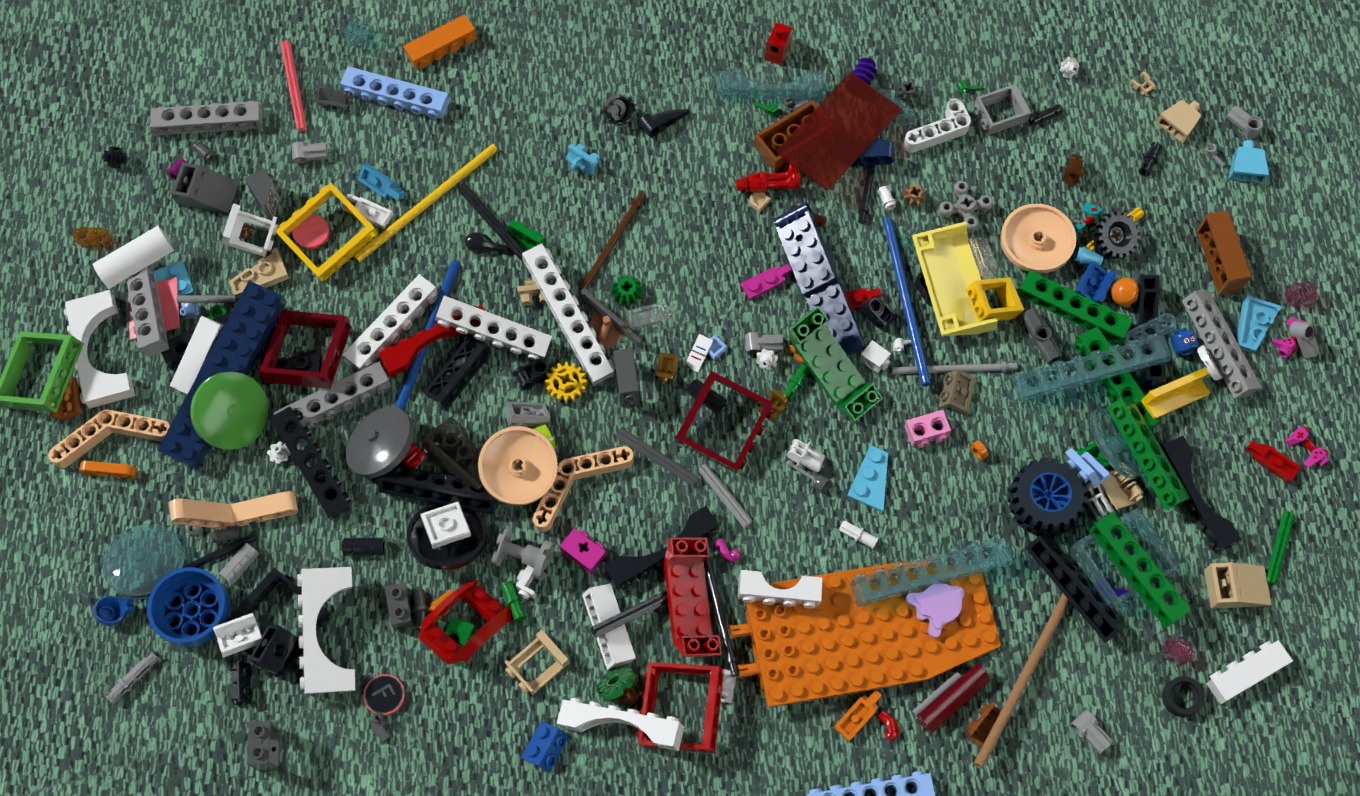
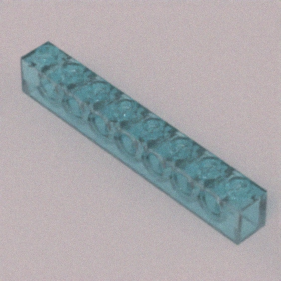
M1153 334L1141 341L1135 339L1129 341L1124 346L1114 345L1109 347V350L1102 352L1101 350H1096L1085 357L1081 355L1075 356L1067 362L1057 361L1052 366L1046 368L1039 366L1028 373L1025 371L1018 372L1014 377H1011L1018 403L1168 362L1170 361L1171 354L1164 334L1159 336L1158 334ZM1149 348L1152 353L1146 355L1142 352V349ZM1129 353L1133 358L1126 360L1123 358V355ZM1111 359L1114 361V364L1106 365L1103 361ZM1087 364L1094 365L1095 369L1092 371H1088L1085 369L1084 366ZM1069 369H1072L1076 372V374L1074 376H1068L1065 372ZM1055 375L1057 380L1049 381L1047 376ZM1036 380L1038 385L1031 387L1028 385V382Z
M993 537L987 539L982 544H978V542L971 543L966 546L967 548L961 550L957 547L943 555L940 552L929 556L930 558L925 560L917 558L912 560L910 564L904 565L899 563L888 570L880 568L867 576L866 573L859 574L854 577L850 586L857 607L926 589L934 584H944L1007 566L1012 561L1004 538L997 539ZM982 552H987L990 558H985ZM964 557L970 558L972 563L965 562ZM945 562H950L953 565V569H949ZM926 567H931L935 574H930ZM907 573H914L916 579L909 578ZM888 578H895L897 584H891ZM869 583L877 584L878 590L872 589Z

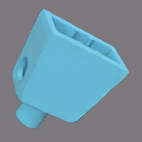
M1246 140L1243 142V147H1238L1233 155L1229 179L1264 183L1269 175L1265 151L1254 148V141Z

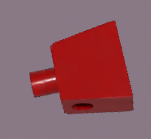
M778 22L775 23L767 41L764 60L778 65L782 64L793 40L792 27ZM775 47L778 48V52H774Z

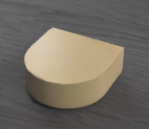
M753 192L749 197L750 206L758 213L771 201V198L763 192Z

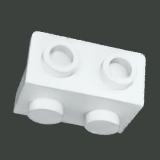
M253 613L213 627L223 658L254 647L261 639Z

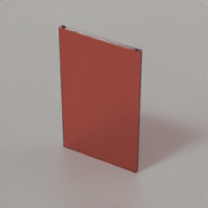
M850 72L776 150V153L824 190L828 191L902 109L854 73Z

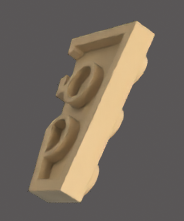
M277 247L271 251L272 254L266 258L262 257L259 259L258 264L254 267L245 269L229 281L236 299L240 298L248 281L267 288L289 279Z

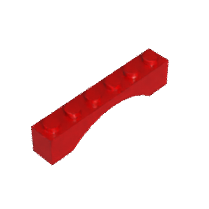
M483 305L473 306L485 311ZM460 314L452 316L457 321L462 319ZM470 320L471 326H480L477 320ZM436 323L433 328L427 331L421 330L410 339L404 338L393 347L387 346L383 348L379 353L380 361L388 376L392 378L407 371L416 355L434 341L453 336L468 337L471 335L474 337V335L469 333L461 334L456 331V328L451 326L446 328ZM492 326L488 327V331L492 330Z

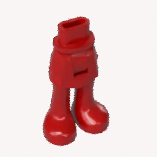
M795 161L789 162L786 171L781 173H765L762 171L750 174L747 178L743 176V179L735 180L737 191L745 190V192L767 193L769 189H800L799 173L796 169Z

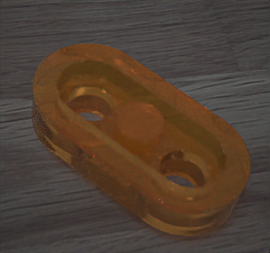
M80 227L73 234L75 242L81 247L104 248L112 242V235L105 228Z

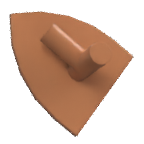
M597 311L594 312L589 328L593 327L597 335L596 341L598 344L602 343L605 350L614 346L624 334L611 325L609 316L602 317ZM623 321L625 325L628 327L629 322Z

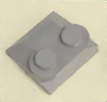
M507 402L506 415L509 427H536L550 421V415L544 403Z

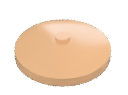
M1028 204L1017 208L1007 217L1001 230L1000 239L1005 255L1014 265L1028 272L1030 270L1037 273H1048L1061 268L1069 261L1076 246V232L1069 218L1060 210L1045 204Z
M521 426L508 427L492 435L484 444L478 460L479 477L486 491L496 500L516 506L527 505L542 498L552 487L558 468L555 450L548 439L536 430Z

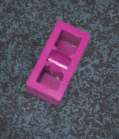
M575 528L559 546L563 554L590 574L596 570L606 557L605 547L597 541L595 543L592 542L587 533L582 530L577 531ZM587 547L588 552L583 551V552L581 553L580 548L585 549V548Z

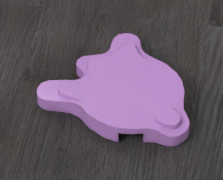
M938 583L928 587L921 593H909L906 596V602L916 608L918 620H929L928 634L932 638H937L941 633L942 627L959 615L964 590L959 586L953 587Z

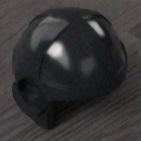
M622 95L610 96L603 106V112L608 123L615 126L627 124L633 117L635 103L630 97L626 98Z

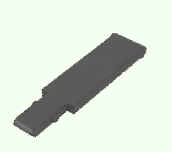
M582 289L584 302L589 304L602 317L609 316L611 325L637 346H641V339L623 321L590 294L587 289Z

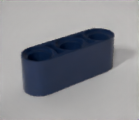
M889 140L847 143L844 146L843 164L851 167L892 164L894 162L896 144Z

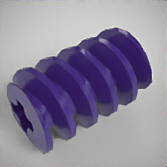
M866 57L859 59L858 64L847 81L845 90L854 96L865 97L869 86H871L875 75L878 73L876 63Z

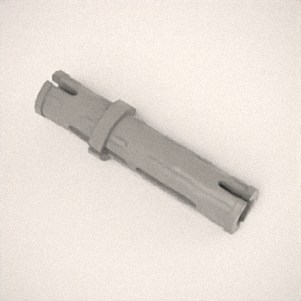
M150 650L122 679L119 678L117 680L118 683L104 696L112 704H115L160 659Z

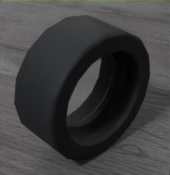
M1181 676L1174 678L1166 684L1162 692L1164 706L1170 713L1178 717H1189L1198 712L1204 704L1205 695L1203 688L1190 677ZM1185 685L1194 692L1195 702L1192 707L1182 709L1175 705L1171 697L1174 687Z

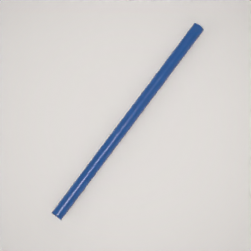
M885 218L883 224L921 385L926 387L931 385L896 234L892 218Z
M451 261L426 325V331L438 323L435 321L440 304L444 296L448 297L460 263L456 261ZM429 345L422 349L412 361L395 407L403 411Z

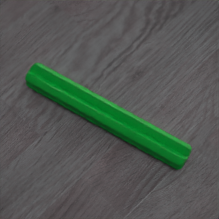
M1285 511L1282 514L1266 574L1267 583L1270 585H1275L1278 581L1295 515L1289 511Z

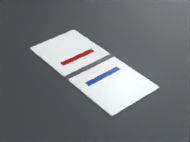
M700 334L686 361V364L696 372H699L713 342L712 339Z

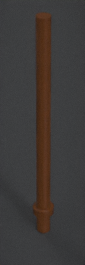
M640 192L636 199L632 200L631 207L580 285L579 290L582 291V289L589 287L632 217L642 207L641 203L646 197L644 193Z

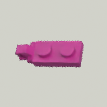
M789 264L780 268L778 266L772 267L742 282L741 287L750 301L781 286L786 281L785 277L792 274V269Z

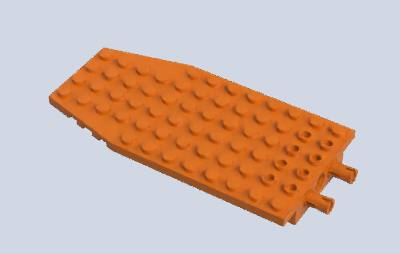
M906 562L812 576L822 577V599L818 607L808 609L804 608L803 605L795 604L793 607H787L783 603L766 605L763 604V601H755L754 603H746V624L729 626L730 633L732 632L730 634L732 639L748 635L751 639L755 663L738 665L739 678L753 675L758 676L761 691H764L767 708L927 681L1001 646L981 568ZM801 578L768 584L774 588L784 590L794 587ZM938 583L961 587L964 590V597L962 598V607L959 615L942 627L941 633L937 638L930 637L928 634L929 620L920 621L917 619L916 608L906 602V596L909 593H921L928 587Z

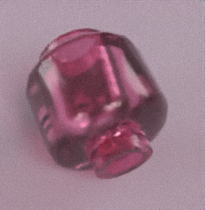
M1178 636L1167 638L1162 646L1164 658L1180 666L1191 662L1195 655L1192 643Z

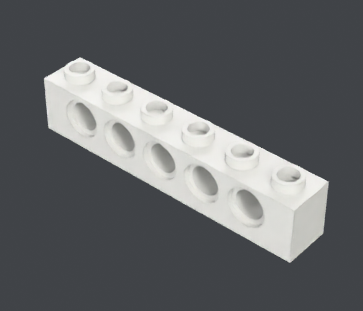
M419 274L342 354L345 361L357 371L373 365L379 357L381 350L391 344H395L399 340V335L412 326V321L416 317L423 315L429 303L433 304L438 297L436 287ZM416 297H422L418 301L414 300ZM404 310H409L408 313L401 314ZM390 324H396L394 327H389ZM378 337H384L381 341H376ZM370 350L369 354L363 355L365 351Z
M447 296L443 297L435 318L438 325L448 328L451 326L456 328V331L461 334L469 333L474 335V338L477 340L485 341L486 339L491 341L492 345L503 348L504 346L510 348L512 353L518 355L521 353L526 354L531 360L544 359L552 338L548 334ZM455 312L459 313L462 319L459 321L454 320L452 314ZM470 320H477L480 326H471ZM494 326L498 332L491 334L488 331V327ZM513 333L515 340H508L506 334ZM524 340H531L533 347H526Z

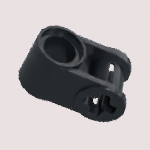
M879 297L870 298L861 303V312L883 332H886L889 329L890 323L898 317L897 313Z
M539 358L516 368L512 374L517 378L520 390L524 391L546 380L547 373H551L548 362L545 359ZM541 367L546 368L543 372H537Z

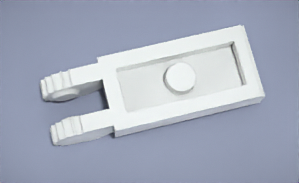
M348 194L346 197L348 201L356 204L355 208L370 223L385 229L393 216L391 210L362 197L359 198ZM342 203V205L340 206L341 209L351 213Z

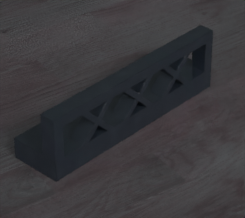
M469 335L424 390V395L434 400L441 409L447 411L492 355L487 344ZM472 342L478 345L474 350L467 352V347ZM465 357V362L462 365L456 366L455 362ZM453 372L451 379L444 380L446 373ZM441 386L442 390L437 396L431 393L434 388Z

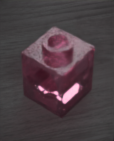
M1293 282L1285 293V299L1289 301V307L1312 308L1317 302L1316 284Z

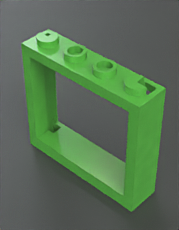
M20 331L0 378V406L10 409L57 413L84 343L72 335ZM33 343L61 345L40 399L12 397Z

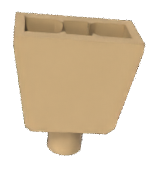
M1180 100L1162 112L1156 123L1181 143H1184L1201 117V114L1198 112L1201 106L1196 101L1188 104L1184 100Z

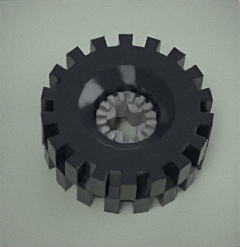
M1121 211L1107 213L1098 217L1099 220H1095L1093 223L1096 226L1091 227L1090 230L1093 231L1090 239H1094L1091 245L1097 247L1095 252H1101L1100 255L1107 257V259H1118L1136 251L1134 248L1139 246L1137 241L1141 240V236H1138V232H1141V230L1136 228L1138 222L1132 221L1134 217L1132 215L1127 216L1128 213ZM1113 233L1117 234V237L1111 238Z

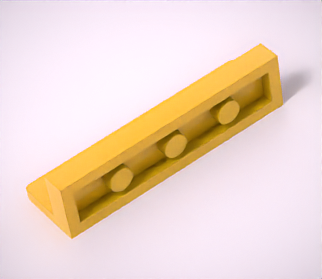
M1205 367L1150 391L1141 402L1153 419L1159 418L1208 396L1211 392L1203 380L1209 375V372Z

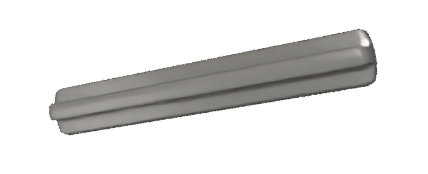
M708 464L702 465L699 468L700 474L743 528L749 527L752 524V519Z

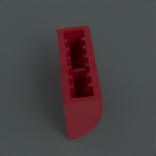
M978 662L918 716L917 722L929 735L933 734L990 682L989 675L983 666Z

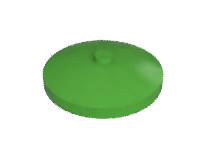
M221 372L209 377L198 387L191 403V420L195 431L206 443L220 449L233 450L249 445L261 434L268 418V401L262 387L253 378L238 372Z

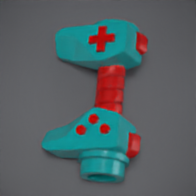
M1085 203L1083 210L1089 217L1084 221L1071 222L1076 232V240L1086 235L1088 232L1087 227L1095 220H1099L1098 217L1105 214L1101 207Z

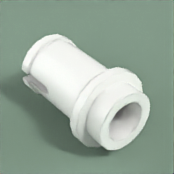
M883 186L879 188L878 194L883 202L882 207L886 210L894 209L896 207V200L892 198L889 187Z

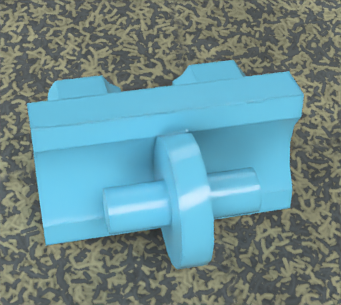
M570 144L566 160L571 163V170L575 172L580 169L592 176L599 163L600 156L596 153L588 155L585 146L582 144L577 146Z

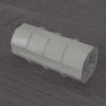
M245 543L231 557L232 559L219 574L233 585L242 573L247 570L249 565L254 562L259 553L249 544Z

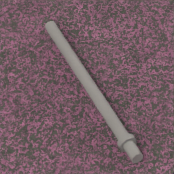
M1005 361L997 364L927 366L928 373H949L957 369L963 372L1002 371V373H1006V371H1015L1018 368L1017 363H1006ZM917 366L891 367L892 375L919 374Z

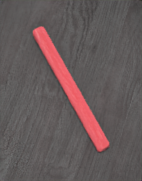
M289 40L281 41L296 128L298 132L306 131L307 126L291 44Z

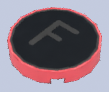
M381 674L368 682L364 689L363 698L371 712H381L384 716H388L401 708L405 697V690L403 684L396 677Z

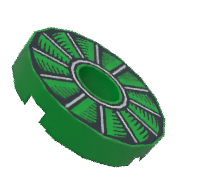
M619 666L611 670L600 680L597 685V692L604 700H613L624 694L623 690L626 687L628 689L632 687L635 681L634 672L629 666Z

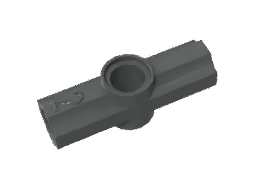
M1031 308L1022 313L1021 318L1032 336V343L1038 347L1046 364H1052L1061 359L1062 354L1051 336L1052 331L1049 326L1045 325L1037 309ZM1038 334L1044 335L1045 338L1039 337Z

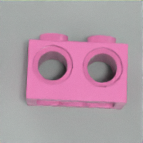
M943 410L906 420L904 426L912 447L918 446V448L925 447L929 442L935 440L936 442L945 441L951 432ZM938 425L942 430H935L933 426ZM919 430L923 433V435L918 436L915 434L914 431Z

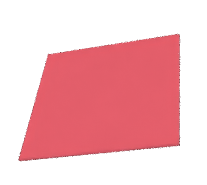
M177 277L158 281L157 287L165 330L169 331L180 328L179 303L176 301L178 295ZM128 302L130 339H136L137 337L133 331V326L135 325L130 314L132 308Z

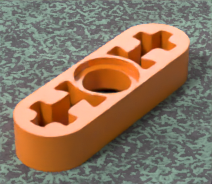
M81 461L79 472L84 475L105 477L106 475H113L116 478L135 479L137 468L127 464Z

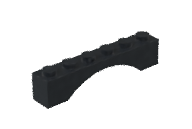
M1140 275L1136 281L1140 288L1138 301H1136L1141 388H1159L1166 381L1165 361L1161 353L1158 331L1159 275Z
M1182 436L1164 443L1161 448L1190 496V499L1187 500V509L1190 514H1194L1198 529L1204 532L1207 546L1217 553L1236 545L1242 539L1233 523L1214 512L1204 502L1196 489L1191 472L1193 452L1185 437Z
M707 506L689 515L684 529L677 538L711 539L717 535L716 531L719 530V524ZM667 547L645 556H620L604 566L605 572L617 590L620 588L625 590L633 584L632 581L635 579H644L650 574L649 571L656 568L658 570L664 567Z

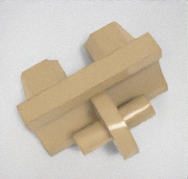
M533 278L530 281H525L524 286H517L519 298L521 297L523 306L532 305V296L539 295L540 303L547 304Z

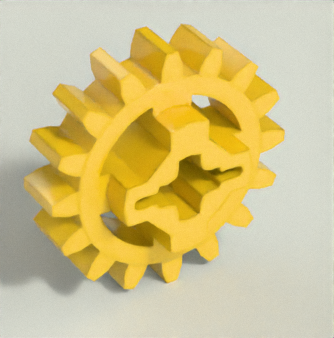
M565 362L564 366L558 363L557 369L551 368L552 374L547 373L548 380H545L546 386H548L546 387L547 392H551L552 399L557 396V402H560L562 399H564L565 404L568 403V399L575 402L576 396L578 398L582 397L580 392H586L584 387L587 385L586 374L581 373V367L576 369L575 363L571 366H568V362ZM574 375L577 376L579 382H577V380L574 379ZM554 383L559 386L558 390L554 387Z

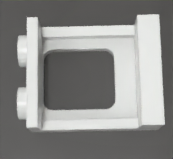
M233 204L221 243L265 257L266 252H271L274 241L270 239L272 235L276 236L275 231L279 226L275 224L277 217L273 216L271 221L240 211V205ZM244 223L268 230V236L263 247L246 243L239 239Z

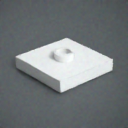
M459 502L420 514L433 549L471 536Z

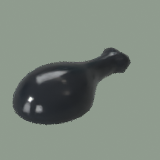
M471 233L464 240L465 246L474 253L482 254L489 251H500L505 255L510 253V248L507 245L494 243L484 233Z

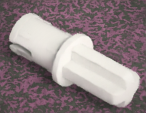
M843 521L839 529L842 533L854 538L855 542L859 541L872 549L879 539L864 531V528L860 529L847 521Z

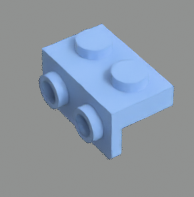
M1072 448L1065 452L1069 459L1067 461L1070 464L1069 466L1072 469H1077L1085 482L1089 481L1095 488L1110 477V473L1088 452L1083 453L1081 456Z

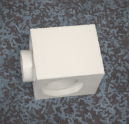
M872 340L861 353L859 361L876 373H879L881 369L886 370L889 366L891 353Z

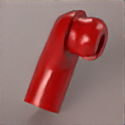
M883 710L877 718L887 725L885 737L889 741H894L900 733L898 722Z

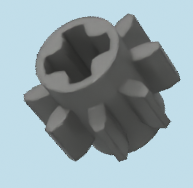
M904 80L903 85H898L897 98L901 97L902 103L905 101L912 103L913 98H918L919 86H915L913 81L906 82Z

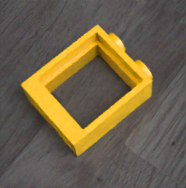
M1011 277L975 280L965 290L978 322L997 318V321L1016 318L1024 311ZM996 290L1003 308L991 309L983 291Z

